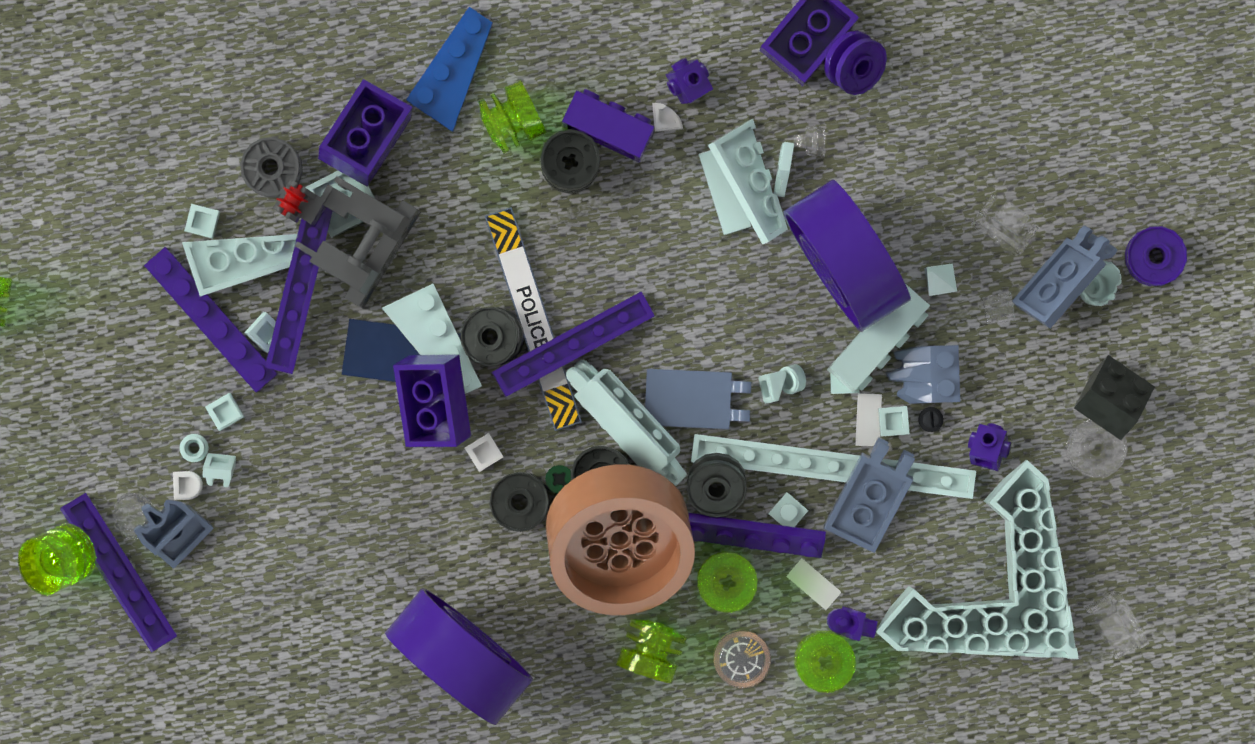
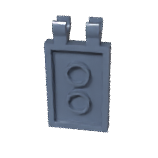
M1083 226L1073 240L1066 238L1012 302L1020 310L1051 329L1105 267L1106 263L1103 260L1112 258L1116 254L1117 249L1109 244L1110 241L1103 236L1097 237L1092 234V229Z
M647 369L645 408L661 426L729 429L730 421L750 422V410L730 409L731 393H751V382L731 381V372Z
M879 437L873 446L870 456L861 453L824 524L825 530L873 553L878 548L913 482V477L907 473L915 460L913 453L903 450L895 468L883 463L882 460L889 449V442Z

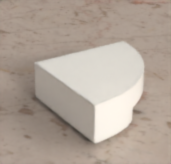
M652 103L655 132L683 129L681 119L674 110L661 103Z

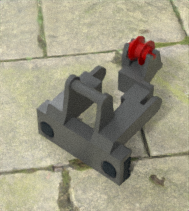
M337 176L334 182L341 188L352 192L350 197L329 184L321 197L290 179L287 185L283 187L284 190L272 208L297 223L301 218L315 226L327 207L345 219L351 214L370 226L353 257L324 240L317 252L298 241L295 244V247L312 256L309 262L350 285L351 287L344 298L364 309L421 212L404 200L401 201L395 211ZM380 232L383 233L382 238L380 239L379 243L377 244L367 263L363 264L362 262L364 261L365 257L367 256L368 252L370 251L371 247L376 241L378 235L380 234Z

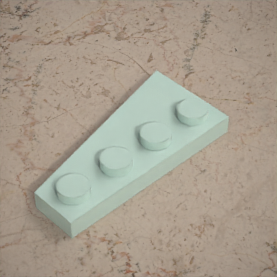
M751 119L708 146L761 243L765 244L788 230L778 196L772 192L770 185L772 177L769 169H765L761 154L764 152L761 142L756 141L753 131L756 127L754 120Z
M297 234L182 242L199 295L203 296L290 267Z
M434 284L382 307L420 355L459 354L465 394L482 387Z

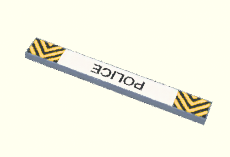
M512 207L486 215L485 219L530 352L554 339V335ZM564 366L538 379L555 431L582 422L568 379H566Z

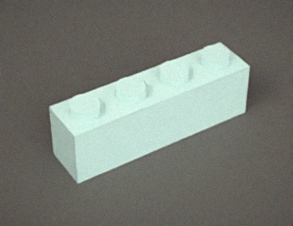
M909 286L907 288L911 301L863 332H860L827 369L851 392H854L857 388L862 391L873 379L870 373L876 367L881 370L891 359L888 353L894 346L900 348L908 340L910 335L907 334V331L913 325L918 328L929 316L925 311L930 305Z

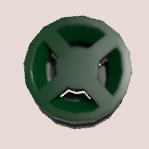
M563 465L550 468L545 477L549 490L559 493L571 481V470Z

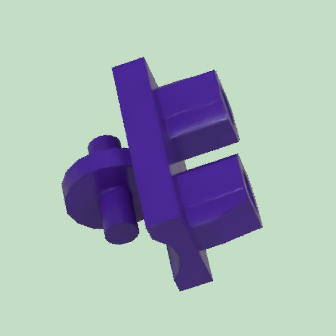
M843 606L842 609L836 608L828 614V628L841 636L860 641L861 635L871 638L875 637L878 621L867 618L864 612Z

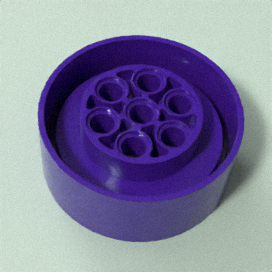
M835 180L827 182L783 211L788 226L813 269L838 306L860 332H863L911 301L908 288L881 240L851 197Z
M425 588L420 589L385 632L390 642L426 676L466 708L493 725H497L533 681L532 676L500 645L460 612Z

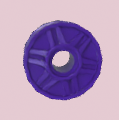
M858 30L847 32L839 37L830 47L824 64L825 75L832 84L839 86L847 94H864L872 89L880 80L886 67V50L881 43L871 39L864 32Z
M1163 226L1149 227L1136 233L1128 242L1125 250V265L1129 274L1137 282L1147 286H1162L1174 281L1183 272L1187 262V248L1182 238L1175 231ZM1152 249H1157L1162 254V261L1159 264H1154L1149 259V252Z

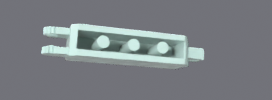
M584 359L578 361L574 365L575 367L568 369L566 379L578 391L574 397L638 466L661 474L675 486L687 476V473L675 458L680 453V445L611 370L602 369L598 372Z

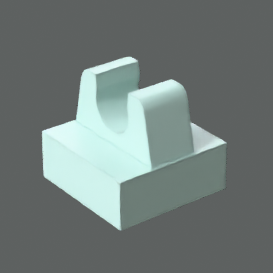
M207 454L203 466V478H206L209 486L213 485L214 479H223V486H229L236 466V456Z

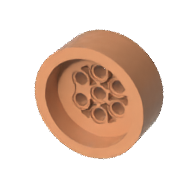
M623 464L608 465L587 471L565 485L554 498L549 508L546 519V534L553 578L561 592L573 603L584 609L605 615H629L644 612L671 598L684 585L691 573L695 548L686 503L676 486L653 470Z

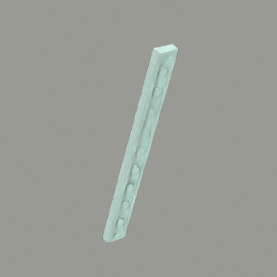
M694 434L691 462L694 463L705 454L722 453L738 460L741 466L747 470L847 482L860 456ZM883 459L882 462L895 468L898 460ZM913 463L907 473L913 477V482L908 491L973 499L975 470Z

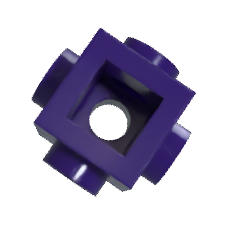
M683 58L672 64L673 70L665 74L669 80L667 86L670 92L678 97L681 104L691 103L713 90L707 78L709 77V72L698 59L687 61L686 58Z
M989 423L987 426L979 424L977 432L971 433L968 442V448L971 449L969 453L971 464L998 471L1002 458L1008 457L1011 448L1007 431L996 424Z

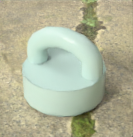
M798 364L781 368L780 371H786V378L782 388L785 393L794 394L805 388L806 376Z

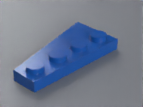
M469 7L406 101L454 132L493 22Z

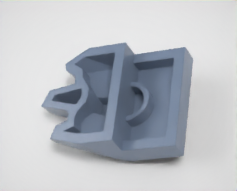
M959 345L909 347L893 352L895 359L902 362V366L885 373L889 381L903 383V388L897 392L899 398L909 404L960 402Z
M166 500L162 511L148 503L142 506V512L147 518L148 523L144 526L138 525L134 528V532L147 549L154 555L161 557L174 569L214 528L191 506L180 501Z

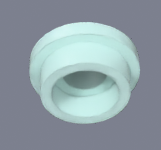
M199 434L187 435L180 443V453L189 462L203 460L209 450L208 442ZM194 442L200 447L199 451L195 454L189 449L190 445Z

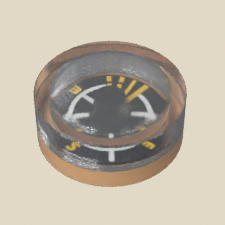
M735 630L727 633L719 640L714 650L713 662L717 674L725 683L736 688H749L760 683L765 678L770 668L771 655L768 646L760 636L748 630Z

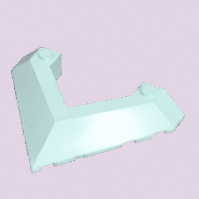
M1025 460L1002 479L984 500L986 504L1005 520L1009 599L930 604L917 591L908 586L891 605L877 627L876 633L897 651L1079 659L1075 646L1074 628L1070 606L1068 605V593L1061 551L1056 534L1057 528L1051 504L1048 478L1028 460Z

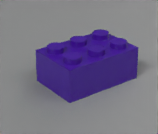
M799 0L761 45L759 51L803 87L824 62L830 47L839 37L850 31L859 17L839 0Z
M363 79L319 146L318 159L368 187L410 122L412 107Z
M584 89L583 93L576 90L562 120L563 128L582 131L591 137L594 142L640 163L654 133V126L651 125V120L638 113L634 117L625 113L626 108L615 102L610 101L609 105L600 101L599 95Z
M459 354L408 355L393 365L406 447H457L471 437Z

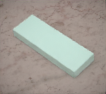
M711 150L700 153L699 158L723 234L727 235L751 227L747 215Z

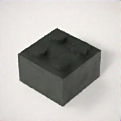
M1107 355L1091 374L1074 409L1119 440H1122L1138 422L1155 386L1131 371L1121 362Z

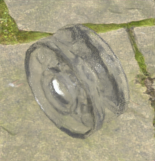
M1086 419L1076 424L1069 432L1065 443L1066 457L1070 465L1080 474L1092 478L1107 477L1115 473L1124 464L1127 455V440L1125 436L1122 440H1119L1092 420ZM1094 440H1099L1103 445V451L1098 456H1093L1089 451L1090 443Z

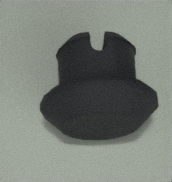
M928 407L920 412L918 422L923 430L935 432L943 425V415L937 408Z

